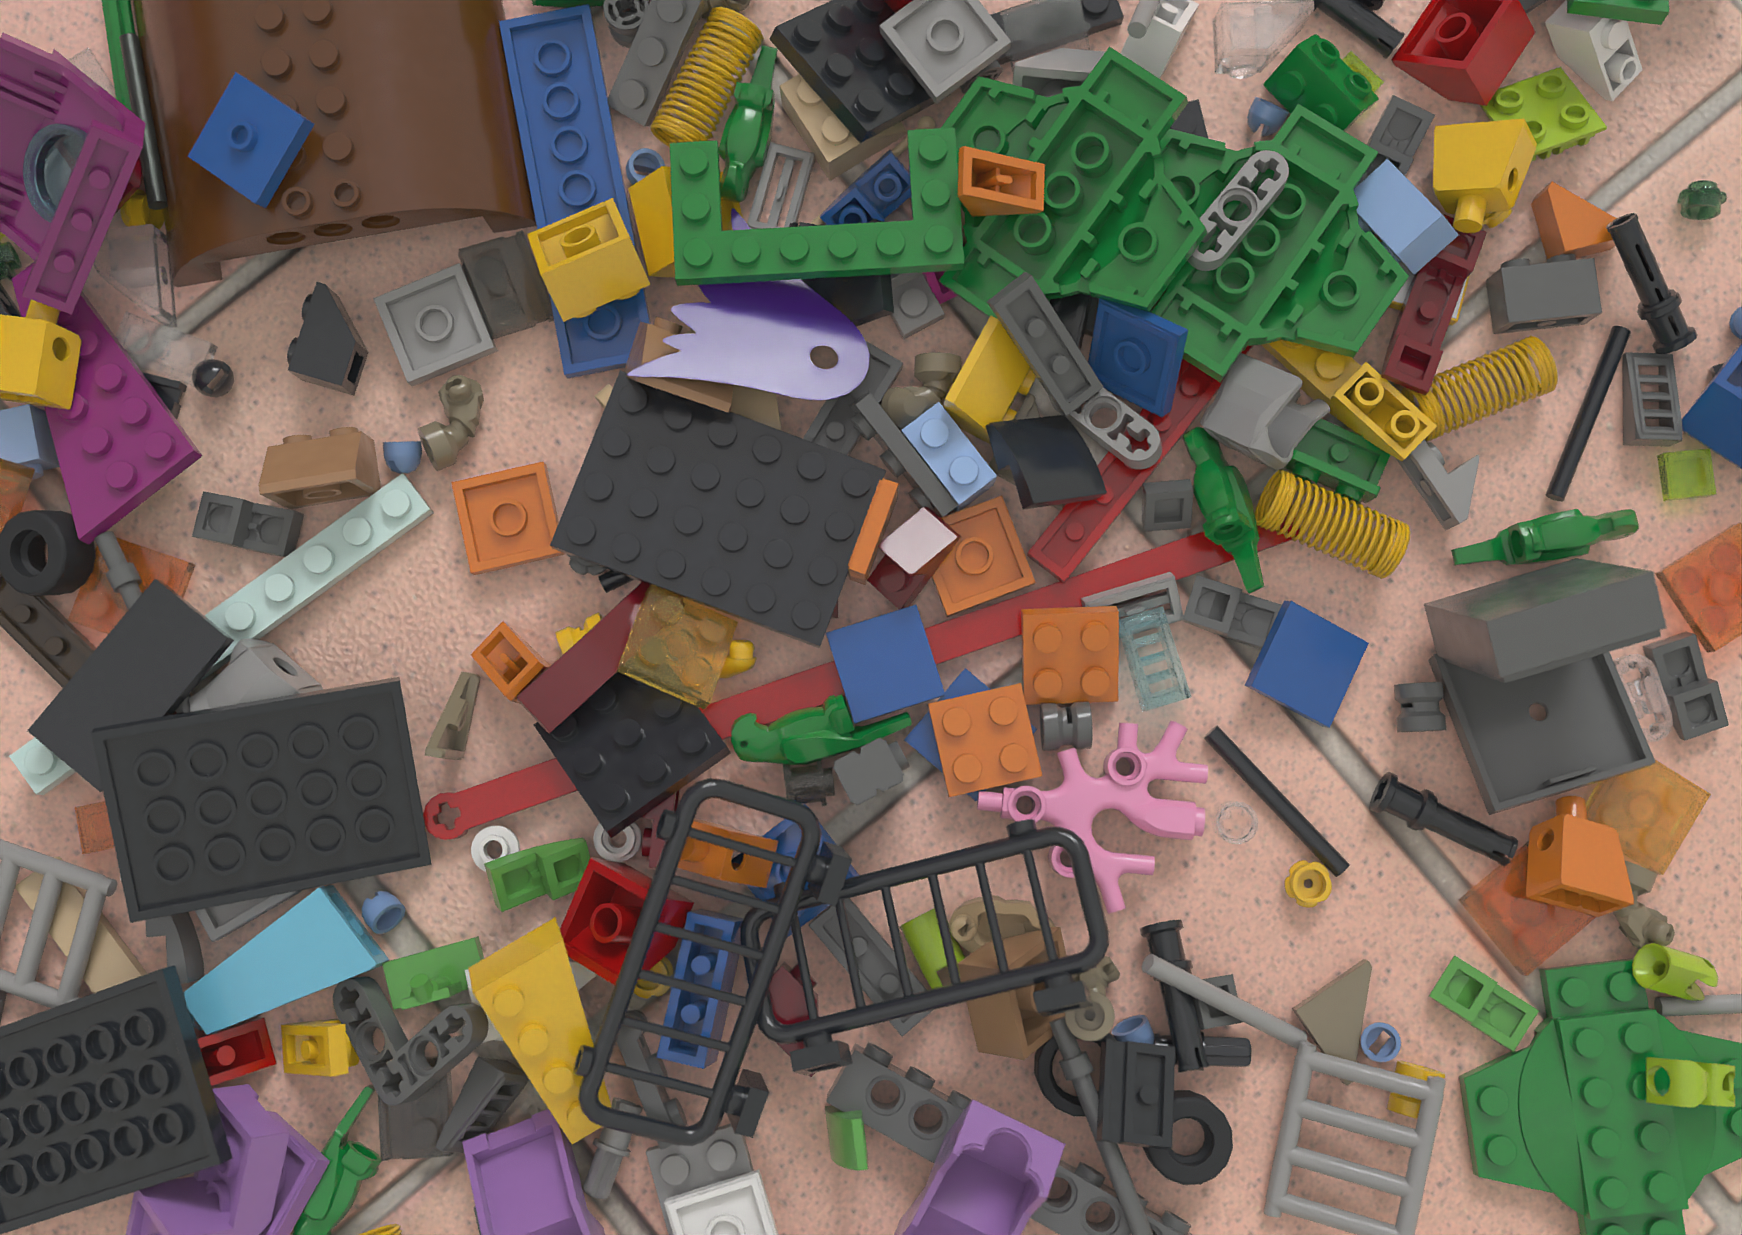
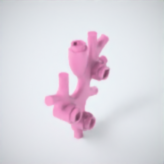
M1170 721L1160 742L1150 753H1143L1137 747L1138 724L1119 723L1117 749L1108 753L1103 763L1105 776L1094 778L1086 774L1081 767L1076 748H1071L1057 753L1064 775L1063 783L1058 788L1050 791H1039L1032 786H1019L1016 788L1003 787L1002 793L979 791L977 810L1000 812V818L1012 819L1015 822L1032 819L1036 823L1039 820H1043L1055 827H1063L1076 833L1084 841L1089 852L1096 883L1101 891L1107 913H1113L1126 908L1118 884L1120 876L1125 873L1153 875L1155 857L1104 850L1096 843L1092 835L1091 825L1094 817L1104 809H1115L1123 813L1141 830L1158 837L1192 840L1194 836L1202 837L1205 827L1204 808L1196 807L1195 802L1153 798L1148 793V784L1155 779L1206 784L1208 765L1184 763L1177 760V749L1188 729L1175 721ZM1120 758H1125L1130 764V771L1125 776L1120 775L1116 770V763ZM1021 796H1027L1032 801V809L1027 814H1021L1017 810L1016 803ZM1051 846L1048 852V861L1051 868L1064 877L1074 878L1072 866H1064L1060 861V854L1064 849L1058 846Z

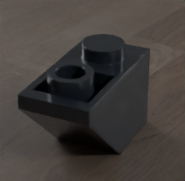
M316 282L313 294H309L303 303L302 319L304 322L299 337H295L292 340L288 349V371L302 381L355 396L369 352L339 296L326 284Z

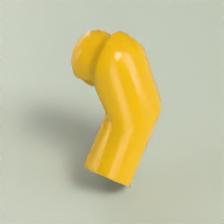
M733 640L729 646V655L694 654L693 677L730 678L752 669L757 659L753 656L754 644L750 640Z

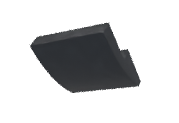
M1065 415L991 422L985 426L998 471L1011 469L1023 510L1094 500L1107 494L1102 476L1088 446Z

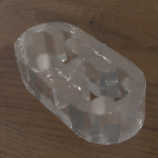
M1640 654L1625 655L1614 659V664L1637 719L1643 718L1644 713L1655 716L1656 722L1649 725V729L1642 728L1647 742L1660 741L1665 738L1671 731L1673 719L1655 665L1646 656ZM1629 668L1640 671L1641 677L1634 680V683H1625L1622 674L1627 673Z

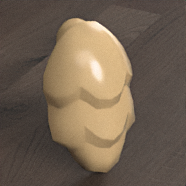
M992 895L1002 939L1041 930L1036 908L1030 901L1005 900L997 895ZM982 897L973 898L956 908L949 920L951 935L962 947L971 953L985 943L992 941ZM1048 917L1050 927H1056L1053 921Z

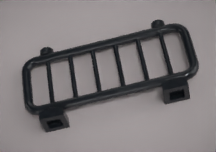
M708 778L696 782L685 791L679 801L676 812L667 809L663 810L657 825L656 838L665 841L595 1044L593 1047L582 1044L574 1064L573 1074L583 1077L578 1095L580 1107L591 1122L604 1128L677 1146H694L705 1142L715 1134L724 1113H727L735 1134L754 1137L769 1095V1090L761 1073L742 1069L738 1083L735 1084L791 924L806 882H808V889L817 901L836 906L852 862L851 857L842 846L823 841L819 855L817 854L822 832L819 820L810 808L799 802L727 780ZM716 798L797 823L801 828L802 835L795 857L793 858L692 828L699 806L707 799ZM688 837L791 867L778 904L675 875ZM671 884L774 913L762 950L658 922ZM654 933H663L758 960L745 997L642 969ZM638 978L741 1006L729 1043L626 1016ZM622 1025L725 1052L713 1088L609 1062ZM605 1072L709 1099L701 1119L694 1125L682 1126L607 1107L600 1102L598 1094Z
M1021 820L1006 826L1007 838L845 879L835 907L856 1008L818 1017L798 911L826 903L817 901L811 891L805 889L791 924V931L809 1020L793 1024L780 1023L774 1016L768 989L757 1020L759 1030L769 1040L779 1044L803 1042V1049L789 1053L793 1072L809 1075L853 1064L849 1044L838 1040L833 1041L832 1034L1044 983V990L1032 992L1037 1013L1043 1017L1093 1006L1088 985L1082 980L1074 982L1073 975L1084 973L1096 967L1105 957L1109 945V933L1089 852L1084 841L1069 829L1046 827L1037 830L1035 820ZM1051 846L1061 847L1069 855L1089 934L1088 945L1083 951L1060 958L1057 956L1032 851ZM1023 854L1048 961L1009 970L984 863ZM975 866L999 973L961 982L937 875ZM928 878L951 985L913 994L890 887ZM785 882L774 885L775 897L765 901L778 904ZM881 890L903 996L865 1005L844 899ZM752 907L745 914L740 926L741 945L762 950L759 930L766 920L773 918L774 913ZM743 956L749 985L758 960Z

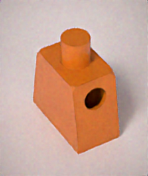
M1579 796L1558 798L1555 801L1556 816L1533 826L1529 832L1526 897L1596 917L1633 905L1634 897L1616 830L1613 827L1587 820L1586 801L1584 798Z
M694 819L692 828L776 852L777 840L700 819ZM688 837L677 868L722 881L767 888L773 862L744 854L741 864L731 863L734 850Z

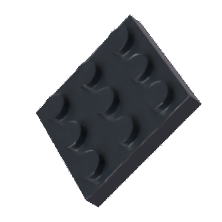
M831 0L776 26L769 39L857 141L862 143L935 104L880 33L879 25L895 14L884 0Z
M652 643L638 651L553 731L548 733L538 722L534 724V727L611 838L731 754L724 741Z

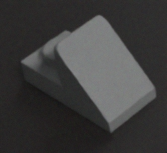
M923 272L891 274L894 313L890 315L903 339L944 319L945 313L924 278Z
M1423 440L1403 461L1396 458L1445 531L1468 519L1479 464V455L1447 473L1443 467L1445 461L1439 449L1433 443Z

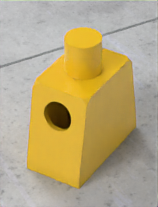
M1524 118L1435 126L1434 194L1445 212L1455 214L1453 227L1456 230L1464 233L1479 232L1483 226L1485 212L1508 211L1514 207L1537 146Z
M31 299L26 317L0 314L1 400L70 410L81 339L79 335L56 325L60 310Z

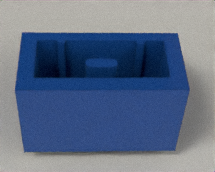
M1742 344L1733 351L1682 417V431L1742 469Z

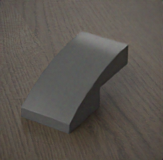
M1392 95L1367 143L1369 147L1378 151V154L1358 185L1386 159L1405 176L1414 160L1413 156L1435 114Z
M203 491L192 537L285 558L296 550L304 514L294 510L253 503L241 498Z
M1197 575L1182 621L1261 650L1282 605L1243 593L1240 588Z
M1686 631L1643 646L1656 689L1680 739L1685 741L1729 726L1718 682L1707 678L1696 634Z
M189 912L145 920L146 937L166 936L167 967L176 966L181 984L197 981L205 976L200 942Z

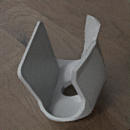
M1241 353L1225 375L1214 402L1206 409L1200 423L1212 437L1226 447L1274 470H1282L1293 457L1294 448L1311 427L1330 412V407L1321 399H1316L1306 405L1297 404L1296 402L1301 395L1299 389L1302 386V380L1299 377Z
M242 639L233 649L230 664L209 684L189 698L190 711L323 690L320 683L274 643L259 639Z

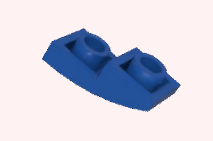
M891 150L887 151L859 176L820 215V218L826 225L867 223L875 219L885 222V218L911 197L908 170Z

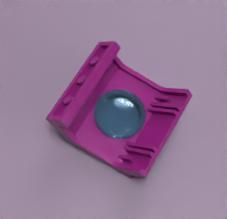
M2 32L0 38V232L6 235L35 261L24 286L22 296L72 315L143 148L145 122L55 49L51 54Z

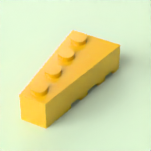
M556 917L469 967L468 970L474 996L573 1145L601 1128V1126L591 1122L581 1110L578 1100L580 1083L583 1077L573 1074L576 1056L582 1044L593 1047L594 1044ZM603 1078L598 1097L603 1105L612 1108Z

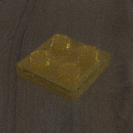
M651 584L644 595L617 671L705 709L711 703L738 621Z
M1655 760L1656 763L1647 768L1598 782L1586 802L1587 820L1613 827L1616 830L1622 852L1625 856L1648 870L1664 875L1711 794Z

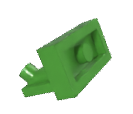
M479 936L382 963L393 1010L399 1008L405 1010L448 998L468 990L465 970L484 959Z

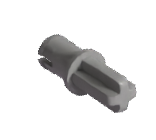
M614 1097L611 1106L614 1109L640 1115L643 1109L641 1106L624 1099ZM603 1128L600 1138L594 1139L593 1144L597 1147L583 1185L586 1194L598 1199H607L609 1197L623 1156L629 1157L631 1151L627 1148L632 1134Z

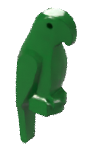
M762 45L751 82L736 83L734 91L736 104L726 122L719 147V156L725 161V169L720 182L722 200L736 203L744 201L752 176L757 168L764 166L772 137L775 95L772 90L777 48Z
M1195 427L1183 434V440L1191 460L1196 465L1194 485L1192 487L1199 508L1206 519V522L1202 525L1204 533L1216 545L1221 544L1227 553L1233 555L1246 591L1250 594L1264 587L1257 550L1259 534L1253 503L1244 477L1235 466H1229L1223 456L1219 442L1204 428Z
M1573 509L1511 525L1507 529L1499 531L1493 539L1453 549L1451 552L1455 566L1500 561L1505 565L1548 563L1589 554L1590 546L1603 541L1628 537L1637 532L1639 524L1636 512L1632 509L1612 511L1597 516L1583 515L1578 509Z
M843 694L829 696L823 702L822 707H807L795 710L775 720L769 726L759 724L756 721L757 715L755 713L741 715L734 721L731 727V742L737 756L743 761L808 765L865 746L878 738H883L910 726L912 720L909 712H904L865 726H854Z
M372 1084L363 1089L321 1151L330 1160V1163L297 1220L293 1235H332L331 1230L339 1224L352 1207L359 1193L362 1180L369 1179L377 1174L378 1166L382 1161L379 1154L360 1142H347L351 1128L375 1092Z

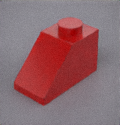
M264 1018L197 1038L211 1086L277 1064Z

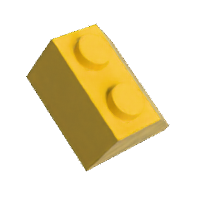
M661 166L628 189L648 275L652 277L675 278L671 167ZM720 172V182L723 172ZM721 199L722 230H732L731 209L734 208L743 218L740 203Z
M613 198L527 234L541 277L563 322L571 318L586 317L592 314L599 306L616 299L624 300L631 298L642 288L651 285Z
M989 317L944 401V409L960 429L988 444L991 443L985 426L991 422L1014 420L1017 411L1010 407L1017 394L1021 393L1027 396L1037 378L997 318Z

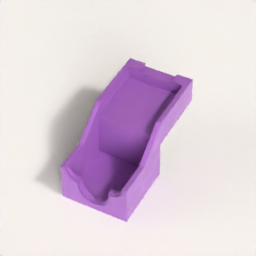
M249 1084L212 1089L233 1159L194 1172L192 1177L173 1179L135 1191L126 1235H259L268 1226L273 1215L290 1132L280 1120L274 1121L258 1102L259 1095Z
M972 1099L945 1135L925 1188L900 1219L894 1235H1021L1030 1216L1048 1197L1065 1144Z
M549 1109L533 1114L532 1118L493 1133H484L462 1142L481 1235H605L603 1226L587 1209L572 1144Z

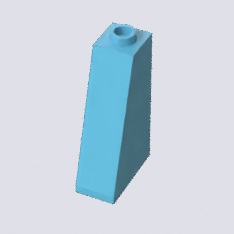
M334 885L321 886L183 993L193 1026L197 1030H203L206 1035H209L382 966V963L389 961V959Z

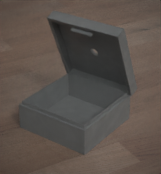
M1575 558L1424 604L1436 654L1428 661L1436 681L1443 682L1444 702L1489 815L1647 768L1656 763L1610 654L1611 651L1660 637V630L1667 628L1653 571ZM1531 705H1542L1546 710V718L1542 721L1533 719L1529 713Z

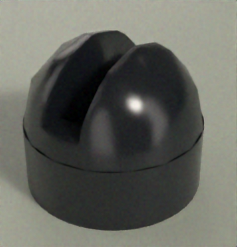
M207 359L196 365L192 373V381L195 388L201 394L210 397H220L231 390L234 383V375L231 368L225 362ZM222 369L224 372L223 377L213 389H210L207 385Z

